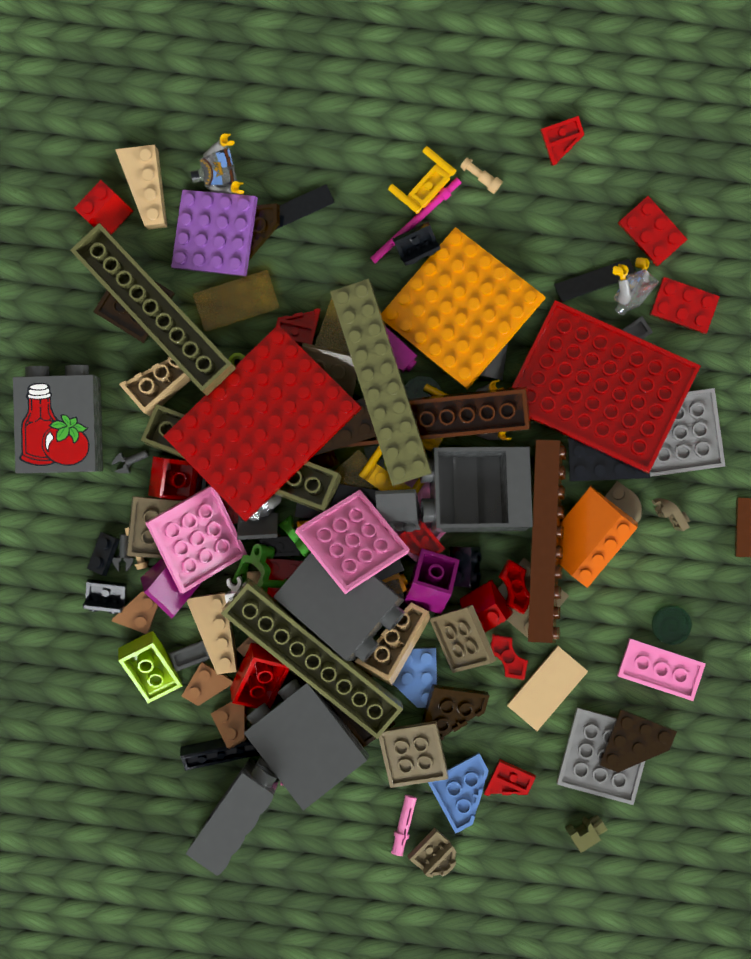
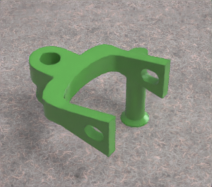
M290 515L279 524V527L287 533L300 553L306 558L311 551L295 533L293 517Z
M255 544L251 555L242 556L232 582L238 583L237 577L241 574L243 583L247 580L248 565L250 563L260 571L261 576L257 585L266 593L268 588H281L288 579L269 580L271 569L266 563V559H272L275 555V550L272 546Z

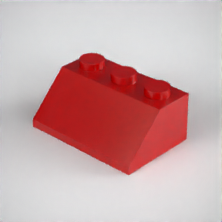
M251 643L230 687L232 703L257 709L265 702L271 708L278 694L277 692L280 690L288 674L289 668L259 644Z

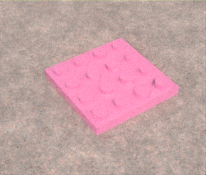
M211 486L204 488L145 522L180 593L187 592L238 561L243 555H248L241 540H237V531L219 494Z
M361 490L309 520L295 531L344 594L408 554L410 550Z

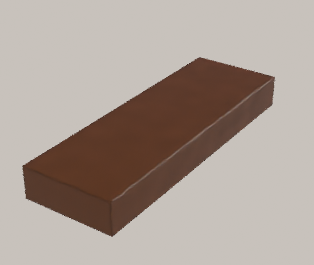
M737 498L735 557H751V498Z

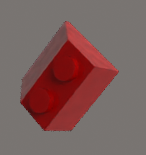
M102 180L74 207L93 227L100 223L110 235L134 212Z
M153 456L148 496L185 500L195 494L198 472L186 460Z
M492 580L460 598L462 608L473 605L485 633L506 621L514 613L506 605V600Z

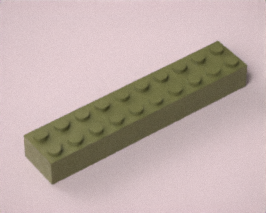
M100 223L70 250L206 396L236 369Z
M366 279L330 291L392 486L432 474L371 281Z
M156 404L141 441L148 446L184 459L163 437L184 414ZM307 462L275 494L324 512L330 508L342 477L335 471Z
M249 578L223 607L221 614L376 739L381 736L403 710L402 702L352 661L344 660L296 616Z

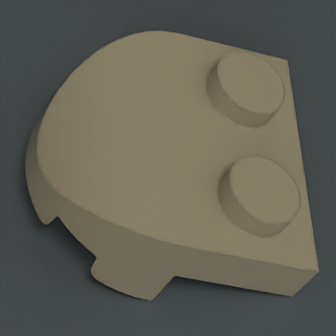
M616 481L605 498L639 523L643 514L639 498L634 492Z
M662 498L652 500L654 506H657L655 511L658 517H668L675 530L685 531L690 528L688 516L684 511L681 512L673 502Z
M436 828L407 855L411 862L419 867L426 876L431 878L435 875H447L456 865L455 848Z

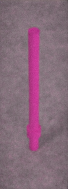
M456 177L447 187H443L425 208L416 214L370 259L374 263L378 262L395 246L393 238L413 229L443 200L446 201L451 196V193L461 184V181Z

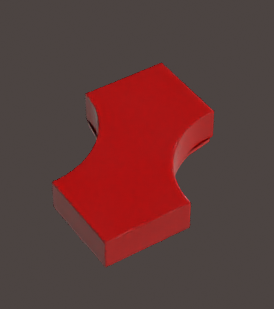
M507 560L499 575L508 591L506 605L520 614H525L530 601V593L527 591L524 582L526 569L512 560Z
M492 634L490 646L494 655L504 665L505 677L525 680L528 660L522 659L515 653L512 646V637Z

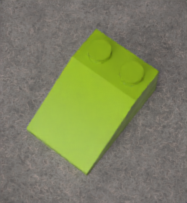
M154 631L118 648L119 663L147 703L183 686Z

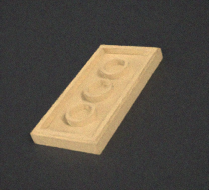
M557 645L509 701L507 706L538 731L588 671Z

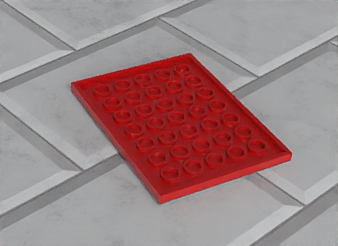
M555 300L512 388L527 386L530 419L649 474L701 365Z
M279 325L235 366L236 369L208 396L205 395L163 436L245 522L362 409Z

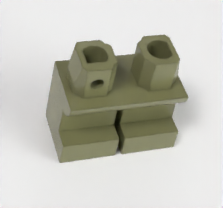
M598 815L593 816L589 820L584 816L582 819L583 824L577 828H574L572 824L565 827L580 853L600 842L599 835L607 831L606 826Z

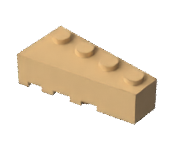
M154 144L115 149L144 226L148 230L167 228L157 147Z
M168 357L167 360L153 365L152 368L143 373H138L130 380L124 381L119 385L143 413L151 416L156 404L163 406L191 379Z
M227 592L193 596L187 600L217 675L237 672L239 669L232 622L221 614L223 607L226 605L225 594Z
M412 602L405 608V614L399 623L390 631L385 629L376 640L379 645L372 655L364 662L359 658L355 661L360 669L391 686L431 618L429 611Z

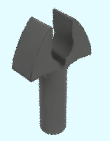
M143 450L126 458L123 456V453H119L113 460L112 465L120 461L125 462L123 468L115 472L131 473L130 465L147 458L149 454L147 450Z
M124 533L120 534L119 555L113 557L112 560L118 571H120V562L123 558L126 562V571L131 568L135 559L126 555L128 536Z

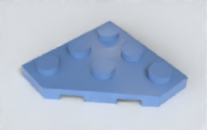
M413 648L393 685L417 708H426L432 684L437 685L436 648Z
M479 752L448 768V779L428 782L455 834L473 825L477 807L482 796L489 770Z

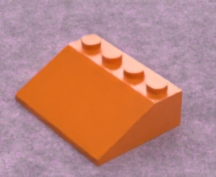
M590 486L560 522V526L564 527L563 539H560V546L563 547V558L559 559V564L572 577L588 588L638 528V522Z

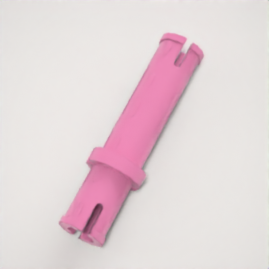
M405 795L397 831H394L395 839L391 853L397 856H403L406 841L410 836L408 832L417 800L412 795Z

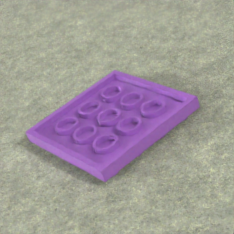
M182 190L171 268L247 276L258 198L249 195Z

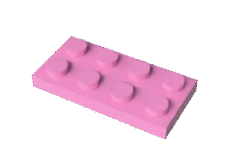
M629 638L617 676L694 701L705 663Z

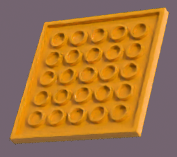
M455 227L440 244L441 249L426 260L381 315L383 321L468 390L546 298L537 289Z

